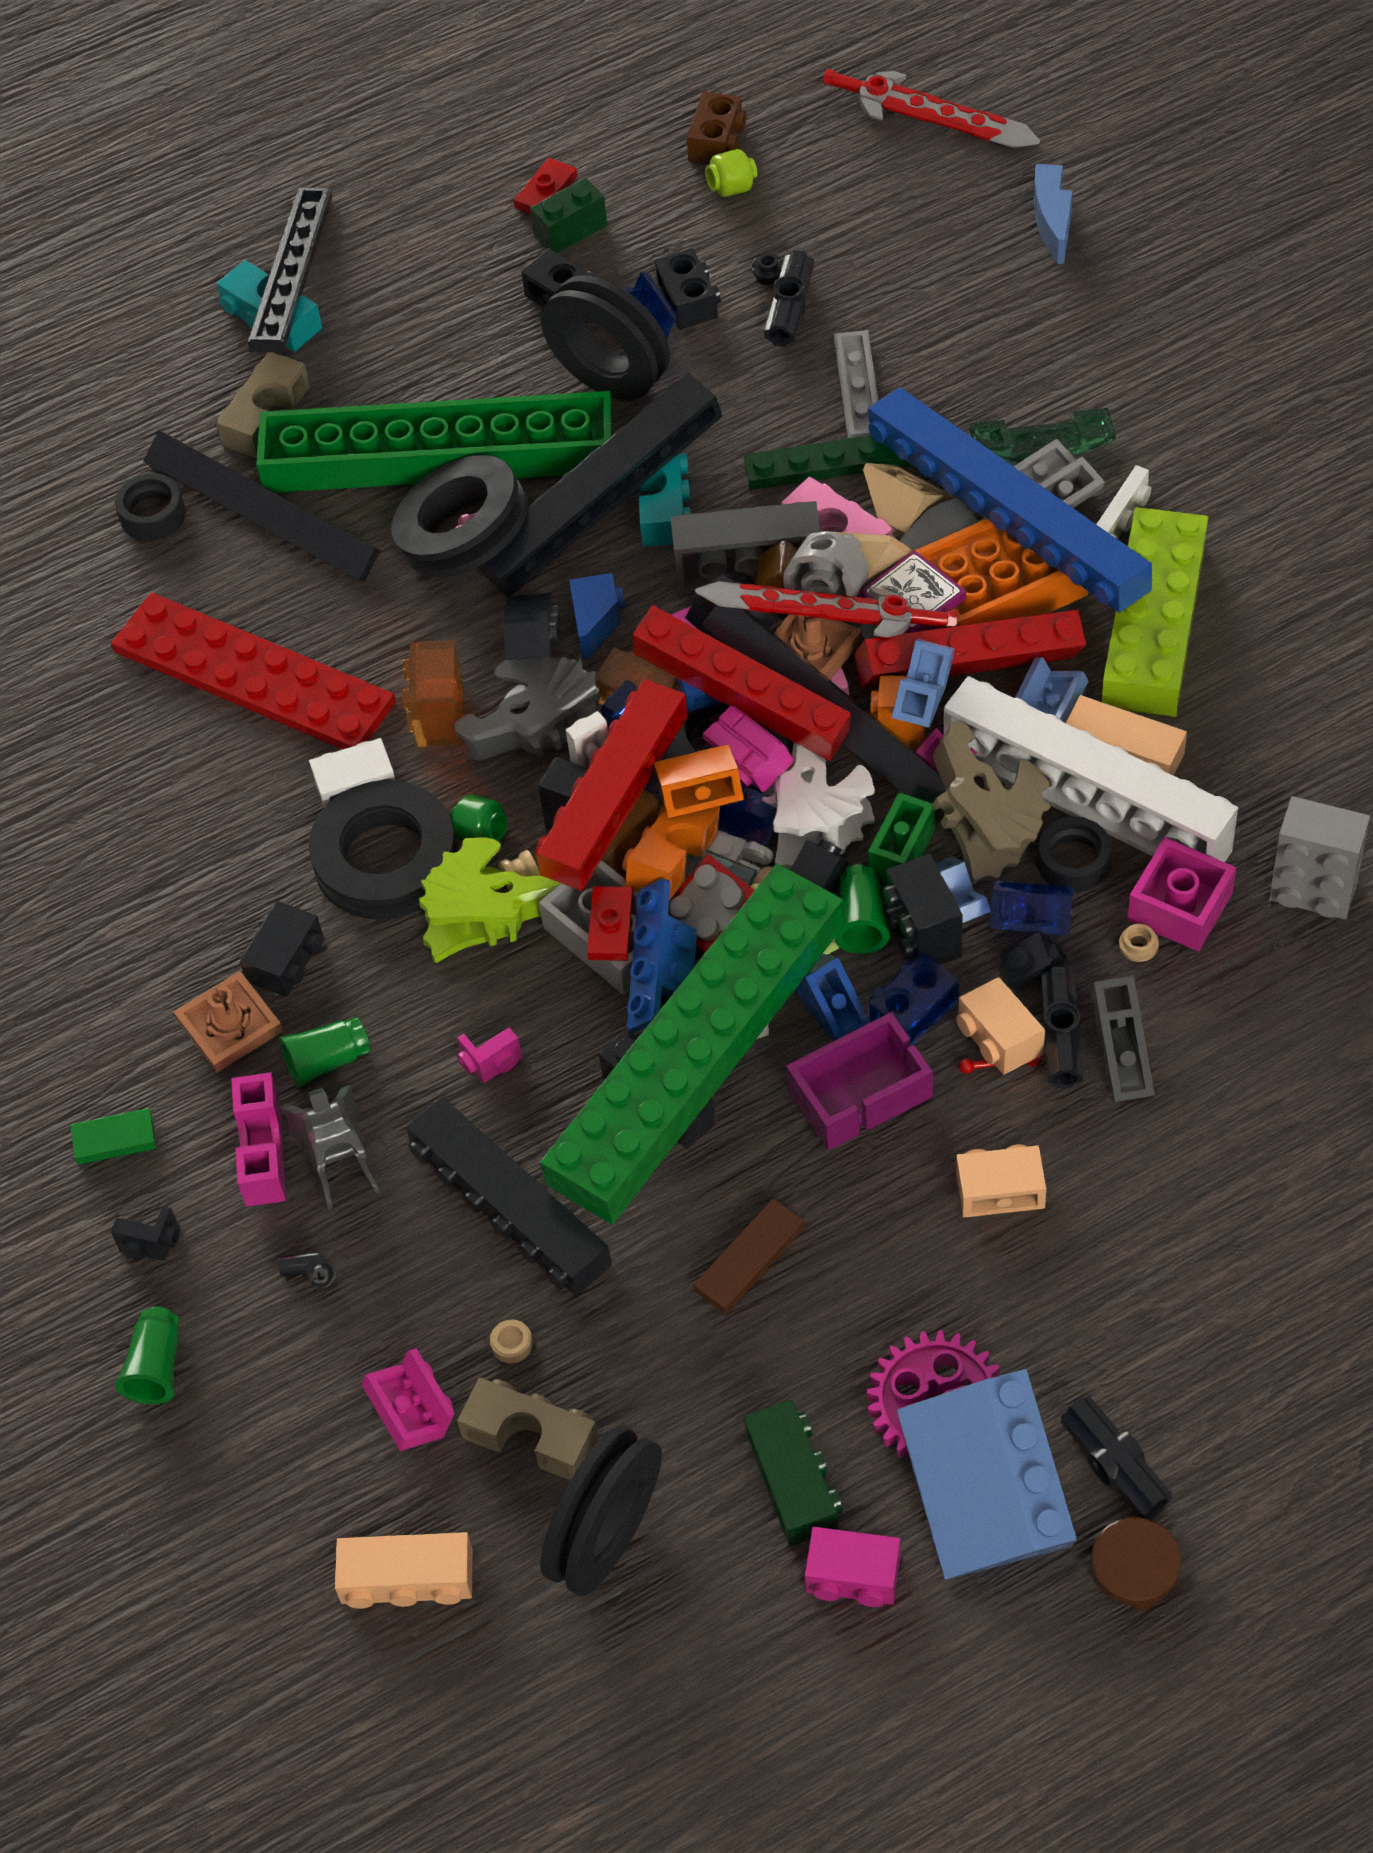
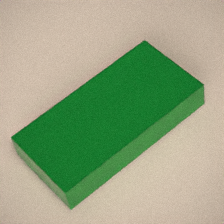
M150 1108L70 1124L74 1159L77 1165L157 1149Z

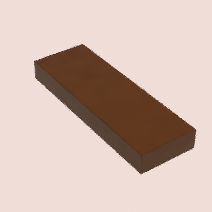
M773 1198L693 1285L694 1292L726 1315L804 1230L805 1220Z

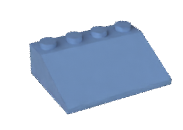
M1027 1369L985 1379L897 1409L944 1581L1069 1548L1076 1542L1077 1538Z

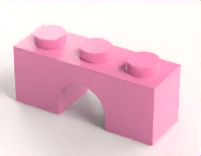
M810 476L781 502L782 505L816 501L820 531L893 536V528L886 521L875 518L864 511L856 502L846 500L835 493L830 486L821 484Z

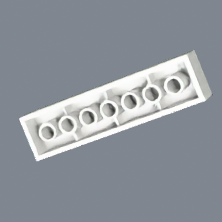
M967 676L944 706V735L953 722L962 721L966 723L975 737L968 744L969 749L972 747L977 752L975 757L980 762L988 764L993 768L1000 781L1014 784L1018 764L1021 760L1025 759L1036 765L1049 781L1050 785L1042 792V797L1052 807L1068 815L1085 817L1097 822L1107 834L1151 856L1155 854L1164 837L1223 862L1232 853L1238 807L1231 804L1224 797L1214 796L1198 788L1188 780H1181L1163 771L1156 764L1146 763L1128 754L1127 751L1120 747H1113L1095 738L1088 731L1078 730L1062 722L1055 715L1045 714L1029 706L1022 699L1012 698L996 690L989 683L979 682Z

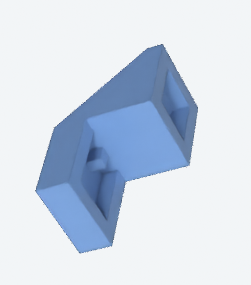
M921 639L915 641L907 678L900 680L892 718L930 727L947 685L955 648Z
M953 856L936 862L941 875L963 914L962 923L991 912L987 898L973 890L965 862Z

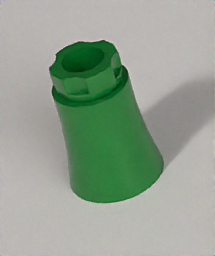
M863 864L849 866L840 875L838 894L843 899L845 925L835 937V942L842 950L850 953H872L882 949L890 938L884 917L881 884L878 881V873L874 868L866 867Z
M357 1016L344 1022L339 1020L302 1033L279 1037L280 1049L285 1064L298 1089L338 1067L356 1061L357 1057L371 1052L367 1034Z
M153 1306L150 1309L141 1310L138 1323L134 1326L124 1365L115 1383L117 1392L128 1400L141 1404H163L170 1401L174 1396V1367L180 1336L178 1331L180 1319L179 1316L173 1314L169 1309Z

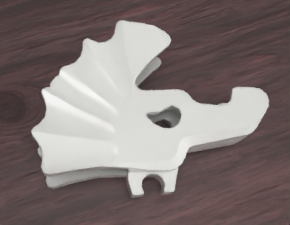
M793 742L791 755L793 763L782 775L777 776V780L765 792L762 791L761 796L762 812L776 813L773 821V830L779 833L775 865L778 863L790 870L806 840L819 844L821 839H825L841 848L840 854L845 853L846 847L851 842L863 840L861 828L866 824L875 822L871 804L866 796L873 795L875 789L870 772L864 766H856L844 780L835 786H828L826 783V759Z

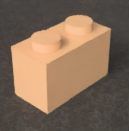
M999 977L959 997V1012L956 1018L959 1029L966 1037H971L976 1042L984 1059L989 1064L993 1063L1003 1075L1044 1054L1045 1029Z
M1017 1144L1006 1149L993 1151L974 1149L965 1154L956 1155V1176L963 1218L1045 1208L1046 1184L1039 1145L1027 1147L1026 1145Z

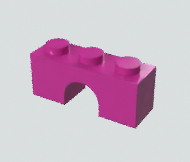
M272 1073L231 1078L233 1113L237 1122L240 1147L235 1148L237 1184L245 1205L248 1207L286 1201L280 1097Z

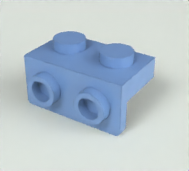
M1035 657L1015 698L1022 699L1029 706L1045 714L1055 715L1062 722L1066 723L1079 696L1083 694L1089 681L1083 671H1051L1043 657Z

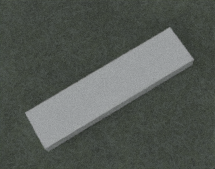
M868 330L835 333L834 345L847 438L870 435L868 429V408L879 401Z

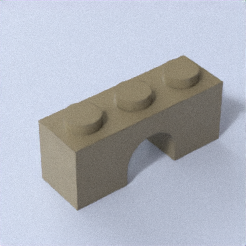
M273 352L267 353L261 363L254 367L252 375L244 386L237 390L235 398L227 409L218 416L216 426L223 447L257 458L260 412L267 411L266 409L271 407H284L294 410L310 388L305 363Z
M479 1377L457 1420L462 1439L501 1453L506 1441L514 1433L522 1430H531L541 1436L535 1449L538 1467L568 1480L572 1479L586 1455L599 1440L596 1423L587 1413L578 1409L567 1411L556 1407L552 1401L539 1394H532L531 1397L517 1392L509 1383L499 1379H494L491 1382Z

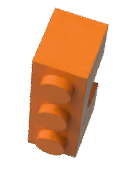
M663 805L655 823L651 827L647 826L644 829L640 842L634 849L630 848L624 857L622 867L626 871L625 887H632L633 891L639 892L641 888L664 878L670 881V900L684 882L686 854L702 858L717 838L720 807L717 806L668 818Z

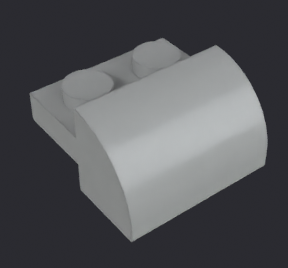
M1058 439L1013 466L1072 508L1102 490L1105 484L1101 476L1083 457L1076 460Z

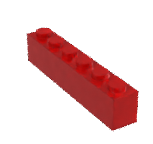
M652 605L633 634L634 655L729 707L735 705L751 719L829 762L849 732L851 713L654 605Z
M1071 610L905 633L893 637L869 638L862 642L855 651L854 656L861 688L865 689L879 687L880 675L907 676L915 641L918 639L955 648L949 676L1032 665L1035 657H1043L1046 663L1073 659L1086 646L1079 611Z
M643 679L637 691H632L629 694L619 720L615 719L611 723L607 739L602 748H597L594 751L584 777H579L576 780L568 803L565 807L561 806L558 809L552 829L547 836L541 837L536 846L535 857L538 860L541 876L583 891L655 772L654 762L662 760L687 719L685 693Z

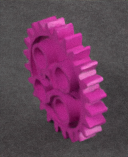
M942 1330L938 1331L935 1341H929L927 1334L923 1331L920 1334L919 1344L915 1345L910 1338L904 1337L905 1350L900 1351L898 1348L890 1346L889 1350L892 1361L883 1358L878 1359V1368L882 1373L870 1374L871 1384L875 1388L867 1389L868 1400L874 1402L868 1406L869 1417L877 1418L873 1422L875 1433L886 1431L883 1436L884 1446L888 1447L896 1442L898 1443L896 1448L897 1457L901 1458L908 1452L897 1409L929 1399L932 1395L938 1396L964 1387L962 1384L965 1382L973 1384L1000 1375L998 1364L987 1366L990 1361V1353L988 1351L982 1352L977 1356L975 1355L976 1341L972 1340L965 1347H962L960 1344V1334L956 1333L951 1342H945ZM948 1366L954 1368L957 1372L951 1377H941L937 1375L936 1371L941 1367ZM906 1384H912L918 1388V1391L912 1395H903L897 1390Z

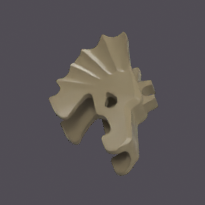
M955 721L947 730L932 755L946 788V792L935 799L932 808L934 811L938 809L943 810L945 816L940 823L943 828L952 829L961 847L971 884H976L982 880H989L995 883L1005 867H1016L1024 850L1030 842H1034L1038 837L1037 834L1043 825L1041 816L1051 807V804L1042 797V792L1049 787L1050 783L1036 765L1024 759L1018 764L1014 784L1006 782L1002 786L993 768L988 764L980 762L969 749L968 744L975 737L968 725L962 721ZM974 776L983 778L985 790L981 789L974 782Z

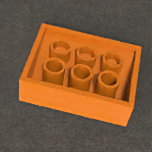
M987 518L915 550L966 590V599L951 610L957 612L956 626L1048 614L1088 596V590L1081 585L1074 584L1067 575L1056 567L1049 566L1042 557L1029 548H1024L1018 540L1004 530L996 528Z

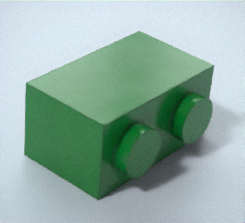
M898 793L868 851L869 867L877 871L878 881L887 884V869L922 857L935 831V811L932 808V803Z

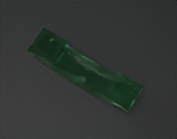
M1108 408L1074 411L1072 421L1008 429L1004 419L969 424L971 437L1006 462H1021L1056 439L1060 441L1072 456L1095 449L1116 439V431Z

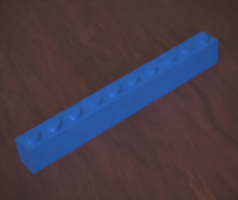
M901 387L868 408V429L876 442L883 443L890 448L900 459L908 461L919 469L925 477H930L943 486L946 492L951 495L954 494L965 502L971 510L979 512L989 519L996 528L1010 534L1024 548H1029L1042 557L1049 566L1056 567L1067 575L1074 584L1081 585L1095 595L1101 603L1109 605L1120 613L1152 590L1151 562Z

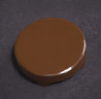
M1140 1517L1123 1518L1106 1526L1096 1538L1091 1555V1575L1100 1589L1113 1600L1130 1605L1137 1610H1145L1150 1608L1153 1603L1165 1598L1177 1583L1181 1567L1180 1550L1173 1536L1160 1524Z

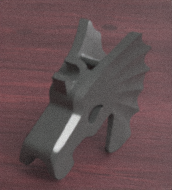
M539 657L504 660L494 672L495 677L518 683L519 685L507 693L497 711L482 719L476 718L474 714H468L455 722L454 730L457 736L466 743L462 748V752L465 758L481 761L516 748H522L529 753H534L539 758L544 756L543 750L555 747L556 750L563 748L562 744L567 742L566 729L571 727L577 720L587 718L598 711L607 722L608 713L605 707L595 703L601 698L599 688L596 686L598 680L596 672H585L581 660H568L566 657L558 659ZM528 707L521 714L512 713L513 709Z
M353 1084L340 1088L335 1100L330 1103L324 1088L309 1092L308 1096L313 1109L304 1110L294 1105L280 1109L289 1122L288 1134L300 1143L303 1150V1159L311 1164L314 1176L319 1179L328 1212L334 1209L325 1165L356 1155L374 1195L380 1194L366 1161L367 1155L363 1148L365 1137L358 1125V1115L361 1108L353 1099Z

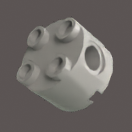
M829 531L809 534L784 572V588L857 596L868 577V563L861 550L860 541L853 535L846 534L843 536L842 534Z

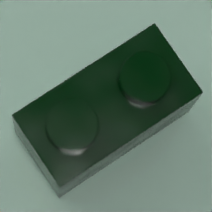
M586 178L530 207L534 237L546 250L550 248L556 253L608 226L604 195Z

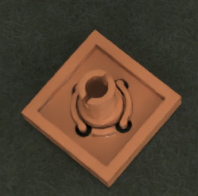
M790 614L774 632V634L830 680L862 641V630L842 621Z
M238 971L173 1011L178 1023L216 1073L283 1032L280 1021L241 971ZM242 1034H244V1037H243L242 1039H240V1040L234 1039V1038L240 1037Z

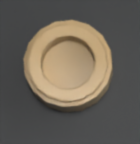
M505 1320L499 1323L490 1335V1345L494 1356L504 1363H518L524 1360L530 1354L533 1347L532 1336L528 1326L518 1320Z

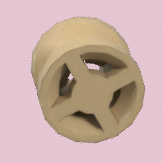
M528 850L521 852L518 858L512 861L504 859L499 862L501 872L514 871L520 876L540 875L535 860ZM506 885L509 891L512 890V886Z

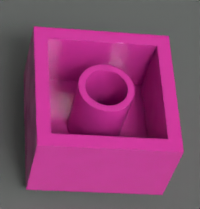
M1164 837L1130 894L1127 921L1133 924H1145L1152 928L1156 934L1199 952L1233 894L1236 867Z

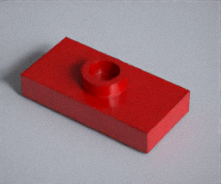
M548 157L514 199L515 209L531 214L530 207L569 187L577 178V168Z
M593 886L587 949L588 960L628 961L633 903L632 887Z

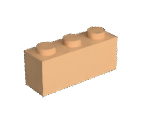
M1082 695L1079 696L1066 721V724L1078 730L1088 731L1095 738L1113 747H1120L1127 751L1128 754L1146 763L1156 764L1163 771L1173 776L1185 754L1187 731Z
M468 1532L337 1538L335 1590L341 1604L362 1609L371 1607L373 1603L391 1602L395 1606L406 1607L416 1604L417 1601L434 1600L439 1604L450 1605L460 1602L461 1599H472L473 1549Z

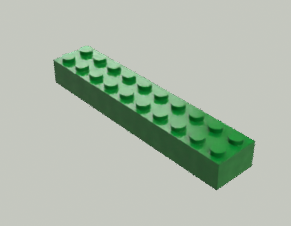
M601 391L260 412L257 469L262 486L273 492L417 484L429 473L447 463L476 455L493 456L503 460L511 468L516 478L563 476L577 467L594 449L602 446L614 435L611 392Z
M776 863L540 1161L546 1185L613 1225L844 927L843 899Z

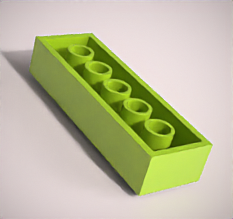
M1135 507L1128 547L1152 563V590L1122 612L1118 613L1116 611L1103 679L1102 703L1126 711L1171 717L1177 716L1206 543L1208 516Z

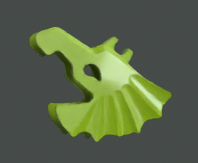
M465 838L460 851L456 853L443 852V862L441 865L433 867L426 879L421 880L422 888L426 894L419 898V905L425 911V920L429 924L426 933L423 935V944L431 950L433 962L438 963L450 955L473 945L488 942L489 946L497 945V939L508 936L510 937V942L517 941V932L520 930L522 923L525 920L541 917L539 902L561 883L541 875L520 876L514 871L501 872L497 868L486 867L487 863L500 850L501 844L490 838ZM505 885L512 886V890L507 893L494 891Z

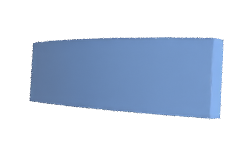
M1036 164L1034 186L1036 223L1040 236L1057 264H1064L1072 214L1073 191L1062 190L1063 166Z

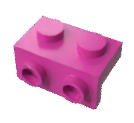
M416 1348L407 1351L402 1364L365 1374L361 1385L399 1451L444 1438L454 1416L453 1405L450 1398L443 1394L437 1384L431 1366L423 1360Z

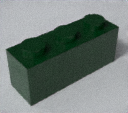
M789 1400L745 1415V1433L788 1546L810 1540L812 1527L838 1530L837 1514L843 1512L842 1505L835 1487L827 1489L823 1479V1475L828 1474L820 1449L812 1451L808 1438L813 1437V1433L806 1413L798 1414L793 1400Z

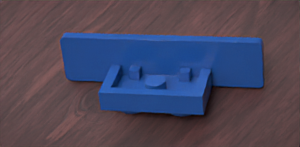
M664 878L641 888L636 901L637 914L633 936L634 948L630 971V995L627 1006V1029L632 1032H637L650 1024L660 1011L661 995L670 998L695 966L697 929L668 915L670 881Z

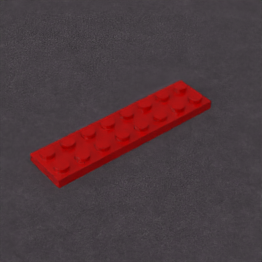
M152 592L149 593L111 642L113 652L342 750L368 741L396 703L395 695L392 692Z

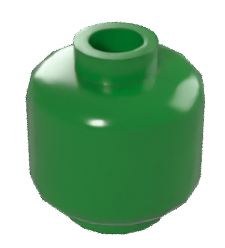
M474 794L464 796L453 807L450 814L454 836L462 842L465 838H490L499 841L504 837L508 828V818L500 802Z

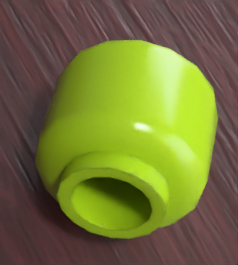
M740 149L712 156L709 165L705 168L707 184L711 191H716L721 197L747 192L753 185V178L757 177L755 161L753 158H748L745 152Z

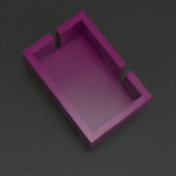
M892 1012L786 1065L788 1091L828 1151L860 1135L859 1126L863 1125L866 1130H869L933 1097V1071L915 1045L910 1047V1038Z

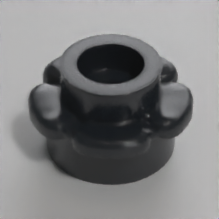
M771 253L762 254L752 262V273L759 283L772 285L779 279L784 261L779 260L777 255Z

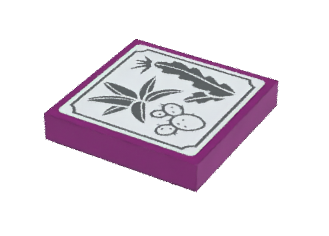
M915 550L860 591V597L872 598L868 592L870 587L886 589L907 599L910 602V608L939 612L951 611L966 599L965 589ZM910 623L909 629L904 634L926 631L931 626Z

